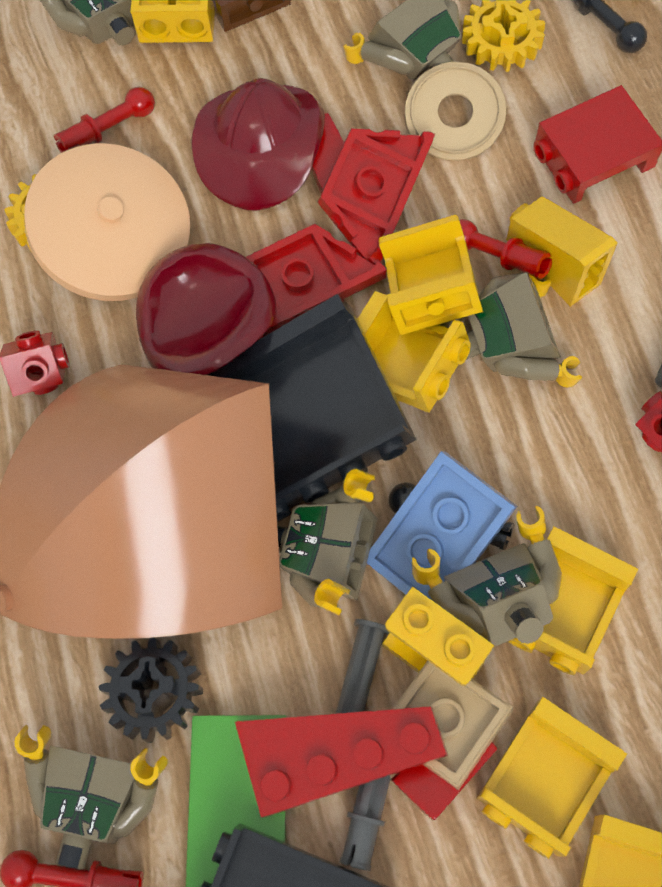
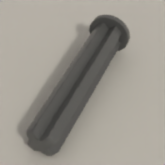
M355 619L354 625L358 627L336 714L365 711L384 634H390L385 629V625L368 620Z

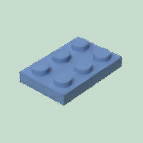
M441 451L371 547L367 564L404 594H407L413 586L431 599L428 591L431 590L429 585H422L413 578L412 557L417 560L420 567L430 568L432 566L427 559V549L435 550L440 557V578L444 582V576L477 562L518 506L447 452Z

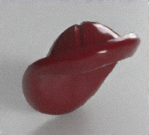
M264 78L245 82L236 89L227 91L210 100L202 107L196 117L191 139L193 160L201 181L220 200L244 210H264L286 201L303 186L313 167L324 130L325 115L321 104L306 90L289 85H280Z
M213 243L184 246L160 259L148 272L139 288L136 304V323L139 341L149 364L154 369L209 375L240 356L267 331L277 312L276 301L270 283L254 263L240 253Z

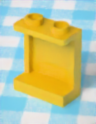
M457 215L428 222L382 236L378 239L386 264L391 293L387 294L388 304L400 335L483 312L467 244Z
M375 291L357 320L397 401L430 413L436 401L441 400L445 396L449 388L450 378L457 366L462 365L469 355L471 344L464 323L454 320L449 328L435 325L400 335L389 308L387 295Z
M553 526L546 540H550L562 572L558 598L550 604L553 620L543 626L542 635L532 643H522L517 638L508 642L525 652L532 653L535 649L551 657L549 663L566 674L575 675L576 672L584 675L591 669L595 661L594 655L624 592L631 586L638 568Z
M413 586L386 621L385 629L390 634L382 643L385 649L419 673L425 663L429 661L462 686H466L476 676L495 646Z
M542 697L534 705L476 799L485 804L481 812L504 829H507L509 824L512 823L526 833L527 836L523 842L543 857L549 859L552 853L558 857H566L571 849L568 846L610 774L619 769L627 753Z
M605 814L595 816L579 887H662V833Z

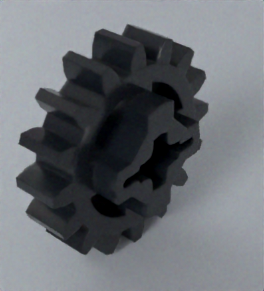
M155 637L149 639L147 648H143L136 640L132 641L131 654L127 656L118 650L115 655L120 662L116 668L112 666H105L104 671L112 678L110 683L99 685V690L105 695L110 696V698L100 704V707L106 713H114L109 720L110 725L116 729L124 727L123 735L132 740L140 732L142 740L152 743L156 731L165 739H171L172 725L177 724L183 729L188 727L183 717L186 711L198 713L199 708L191 702L192 696L203 694V688L192 681L197 679L201 672L196 665L188 666L192 657L186 650L177 654L178 646L171 640H168L163 648H161L160 642ZM164 662L170 663L175 667L179 679H175L173 676H166L167 668L164 666ZM155 681L159 688L151 690L148 698L144 695V691L152 689L153 682ZM124 700L136 703L135 712L138 714V719L132 717L127 711ZM174 703L170 710L163 714V712Z

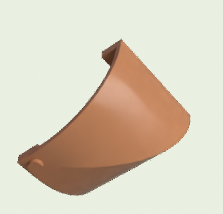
M121 364L96 372L69 387L48 405L25 433L12 455L0 485V615L34 629L55 634L87 638L131 639L174 636L207 631L246 622L282 609L268 383Z

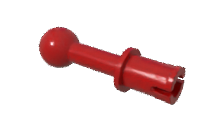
M134 87L126 94L125 102L93 119L88 114L82 115L80 122L54 134V140L58 141L56 145L59 151L63 153L78 146L101 143L102 132L131 116L145 117L151 114L155 107L154 96L144 87Z
M459 219L468 250L474 248L500 258L502 268L509 271L515 268L539 279H543L549 273L552 267L550 253L526 246L522 239L517 237L511 238L507 243L479 233L473 222L467 219Z
M16 850L8 854L0 866V879L5 887H31L34 883L56 887H142L143 871L108 868L102 866L101 861L97 860L93 861L90 870H81L39 863L37 857L30 851Z

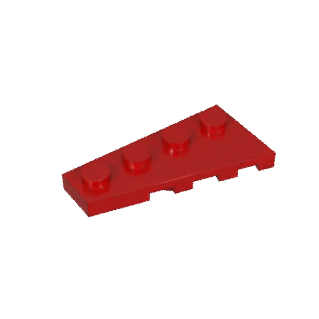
M431 706L235 722L261 818L448 756L434 710Z

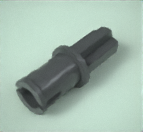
M390 775L359 786L354 810L347 813V817H350L351 821L340 863L362 870H371V860L379 826H385V821H382L381 817L391 779Z

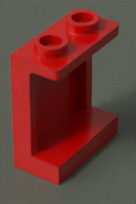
M620 85L539 122L533 148L537 159L542 164L545 163L554 175V181L558 190L563 194L566 193L571 202L575 204L582 200L584 191L588 187L636 165L640 172L644 173L654 168L662 152V139L624 87Z

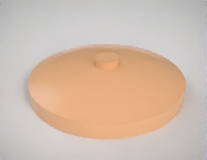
M97 143L69 149L54 157L39 171L27 193L24 212L25 233L30 250L36 261L58 284L86 298L101 301H123L137 298L140 286L154 265L169 253L188 244L190 216L180 187L159 163L147 155L128 147Z

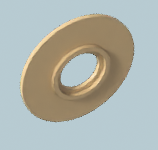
M447 62L427 70L411 87L405 105V120L410 135H421L423 131L436 134L428 154L449 161L467 160L485 152L499 137L506 118V102L497 81L484 69L465 62ZM459 95L470 102L473 114L467 124L461 127H449L440 120L438 115L439 105L449 96Z

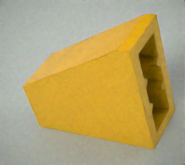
M543 196L530 205L527 203L522 204L512 213L509 219L510 224L506 240L517 237L522 239L526 246L550 253L552 267L543 279L545 281L551 280L550 286L570 307L601 285L618 244L612 236Z

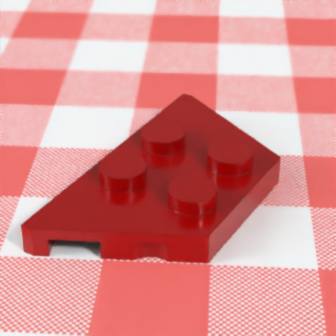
M351 128L317 201L349 243L357 249L358 254L374 265L377 261L381 263L383 258L378 239L394 233L436 135L432 132L423 131L421 135H400V130L374 132L370 129Z
M316 224L246 256L264 274L270 283L276 301L277 312L271 326L259 339L336 294L345 299L387 278V270L383 264L377 261L374 265L359 256L356 248L345 241L334 239L330 232Z

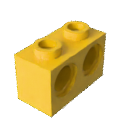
M213 0L131 1V15L139 43L213 42L215 21Z

